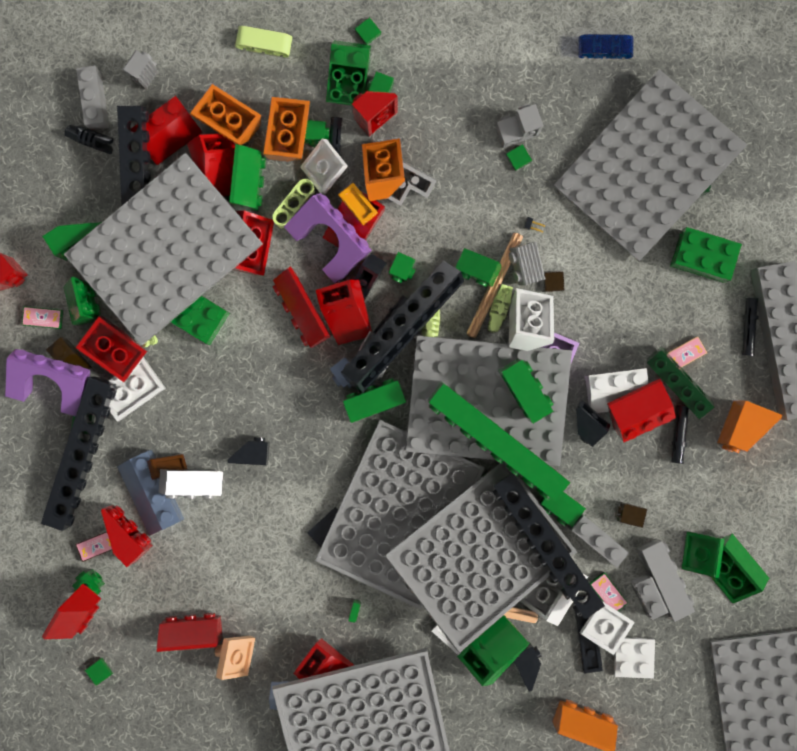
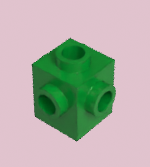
M92 569L87 573L85 571L81 572L75 578L76 582L72 587L75 592L82 584L86 583L88 588L98 595L101 592L100 588L105 583L101 575Z

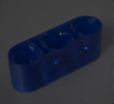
M584 34L578 38L579 58H584L585 56L595 59H603V57H606V59H622V57L630 59L633 57L634 37L632 35Z

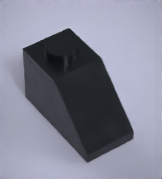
M372 253L362 263L354 279L360 282L364 301L387 264Z
M581 400L576 408L578 435L584 443L593 447L608 433L610 424L587 403Z
M254 437V441H248L228 459V463L266 466L269 463L270 442L265 441V438Z
M531 643L514 660L529 692L533 690L541 666L538 658L542 657L537 646L533 647Z

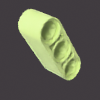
M239 26L235 47L241 50L246 48V51L257 53L265 52V54L279 57L283 55V57L288 58L293 37L281 32Z
M300 180L275 210L273 221L277 227L285 229L284 226L315 194V188L311 180ZM309 185L311 190L308 193L301 192L303 186ZM292 200L299 201V205L296 208L289 207ZM280 215L287 216V220L284 223L277 221Z

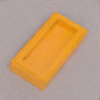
M354 183L338 194L362 225L378 214Z

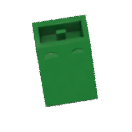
M336 40L331 43L326 102L352 106V103H354L353 99L360 93L364 94L366 92L372 45Z
M102 222L61 225L42 237L54 256L68 261L64 254Z
M71 277L63 289L72 325L79 326L95 322L99 315H101L100 307L95 303L94 299L96 291L88 282Z
M503 615L463 649L457 657L483 687L492 685L530 643L509 619Z

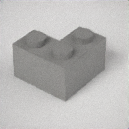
M525 104L518 108L519 110H517L515 116L511 118L505 116L498 120L496 130L503 148L539 136L543 123L536 104L532 106Z
M403 161L405 182L387 198L400 206L410 189L427 198L436 183L434 177Z

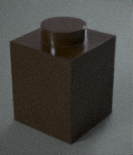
M621 502L620 506L618 505L616 508L615 517L621 523L643 528L647 509Z

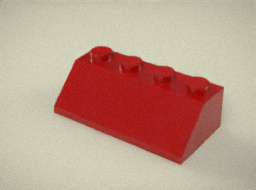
M290 266L273 279L275 285L272 287L277 296H282L284 300L282 305L287 313L291 312L293 316L291 322L295 329L299 328L303 335L300 338L304 345H309L310 348H313L331 338L297 274Z

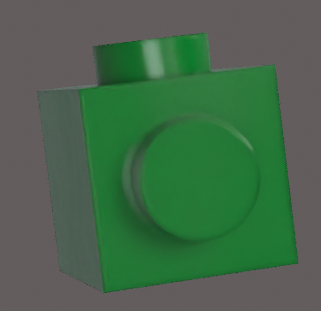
M376 71L373 81L369 80L366 91L391 93L394 78Z
M307 121L305 144L316 147L321 139L329 140L330 128H327L326 121Z
M398 252L389 271V275L392 276L391 280L401 284L402 281L407 282V279H412L416 270L413 268L416 259Z

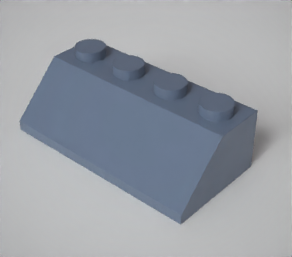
M152 450L146 451L117 466L149 536L184 520L176 500L165 498L164 494L159 493L160 479H151L147 461L156 459Z

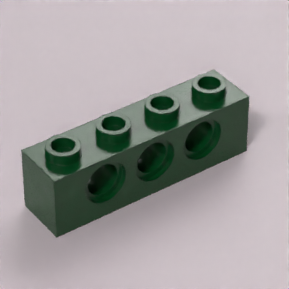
M662 346L647 358V364L699 420L715 408L714 402Z

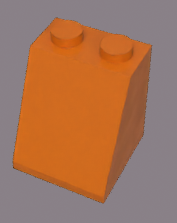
M746 400L733 401L717 443L723 445L722 449L732 453L747 452L782 418V415Z

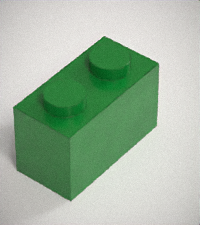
M464 248L455 268L461 271L463 279L469 280L471 278L476 280V284L486 288L487 285L493 287L502 266L498 261Z
M565 492L556 501L552 498L548 501L544 497L539 501L546 513L549 515L554 513L558 516L556 520L565 527L567 524L573 527L586 510L585 507Z

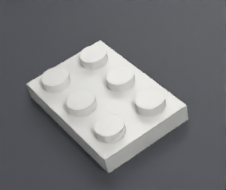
M144 357L125 382H122L115 376L109 380L116 383L115 389H117L116 396L109 405L111 408L110 412L118 422L166 389Z

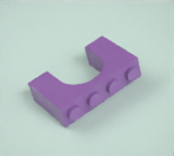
M319 193L313 195L284 228L296 241L305 238L317 224L328 225L335 231L339 240V249L336 256L322 270L336 284L342 281L372 250L368 247L367 241L359 237L355 228L343 219L342 213L330 204V200L325 195Z
M15 349L7 357L6 397L24 402L32 393L33 375H44L54 380L61 389V412L76 416L88 377H90L89 369Z

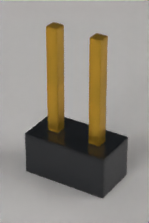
M526 218L523 227L524 229L530 230L531 228L543 232L542 230L531 227L532 223L544 227L545 225L534 222L533 218Z

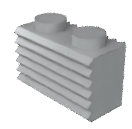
M135 50L123 67V71L128 77L145 90L148 89L154 77H157L156 74H159L156 69L157 64L144 51L140 53Z
M529 242L509 248V260L514 266L513 276L518 285H528L545 280L536 242Z
M644 574L631 581L646 616L654 620L668 613L656 584L650 575Z

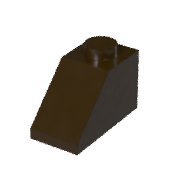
M60 337L46 349L54 360H60L86 369L92 367L67 338Z

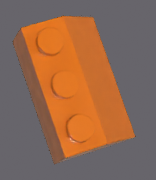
M213 84L190 113V115L238 145L251 140L261 126V115Z
M272 97L263 153L269 160L289 162L302 159L310 101Z
M400 138L362 144L365 185L369 201L389 198L405 182Z
M560 700L552 721L558 734L603 751H615L618 725L612 716L606 713H602V715L596 714L594 709L584 706V709L577 707V704L571 700H566V702Z

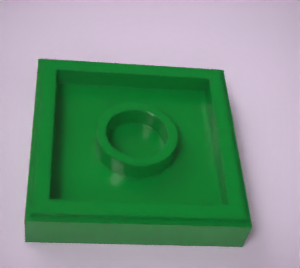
M687 531L682 570L719 578L724 539Z

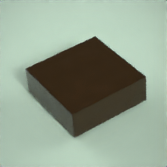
M563 272L544 273L545 292L565 291Z

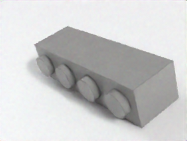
M656 539L637 548L636 550L647 574L653 578L668 610L666 614L668 619L676 622L694 613L693 599L690 595H687L684 589L686 584L677 574L678 567L668 554L670 550L667 544Z

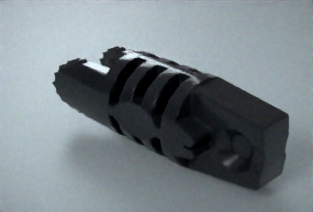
M69 125L65 129V136L75 142L107 154H112L113 147L110 144L114 141L113 137L81 126Z

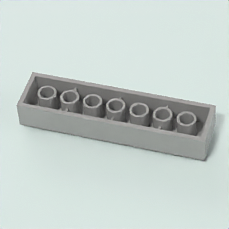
M796 261L751 270L755 297L759 298L757 307L777 410L782 415L780 420L797 418Z

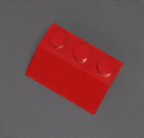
M366 91L364 94L360 93L353 99L354 120L369 137L398 113V96L395 93Z
M176 96L149 115V122L146 123V131H149L150 135L147 151H150V158L154 163L159 165L202 133V130ZM138 124L131 128L133 132L137 131Z
M235 210L263 245L233 270L264 276L274 221L245 210Z
M661 379L655 380L607 403L613 428L623 443L676 418L674 406Z
M82 584L57 609L42 638L44 640L72 639L77 633L81 635L88 627V623L93 619V615L100 608L98 603L102 598L85 584Z
M215 613L204 614V617H196L195 614L184 616V619H177V616L166 617L159 624L157 652L217 647L223 639L221 615L215 616Z

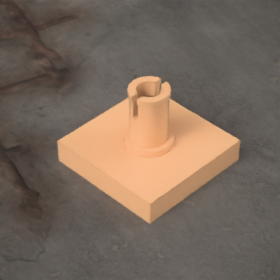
M242 636L223 639V644L218 645L215 649V656L220 657L216 678L224 680L248 676L255 637Z

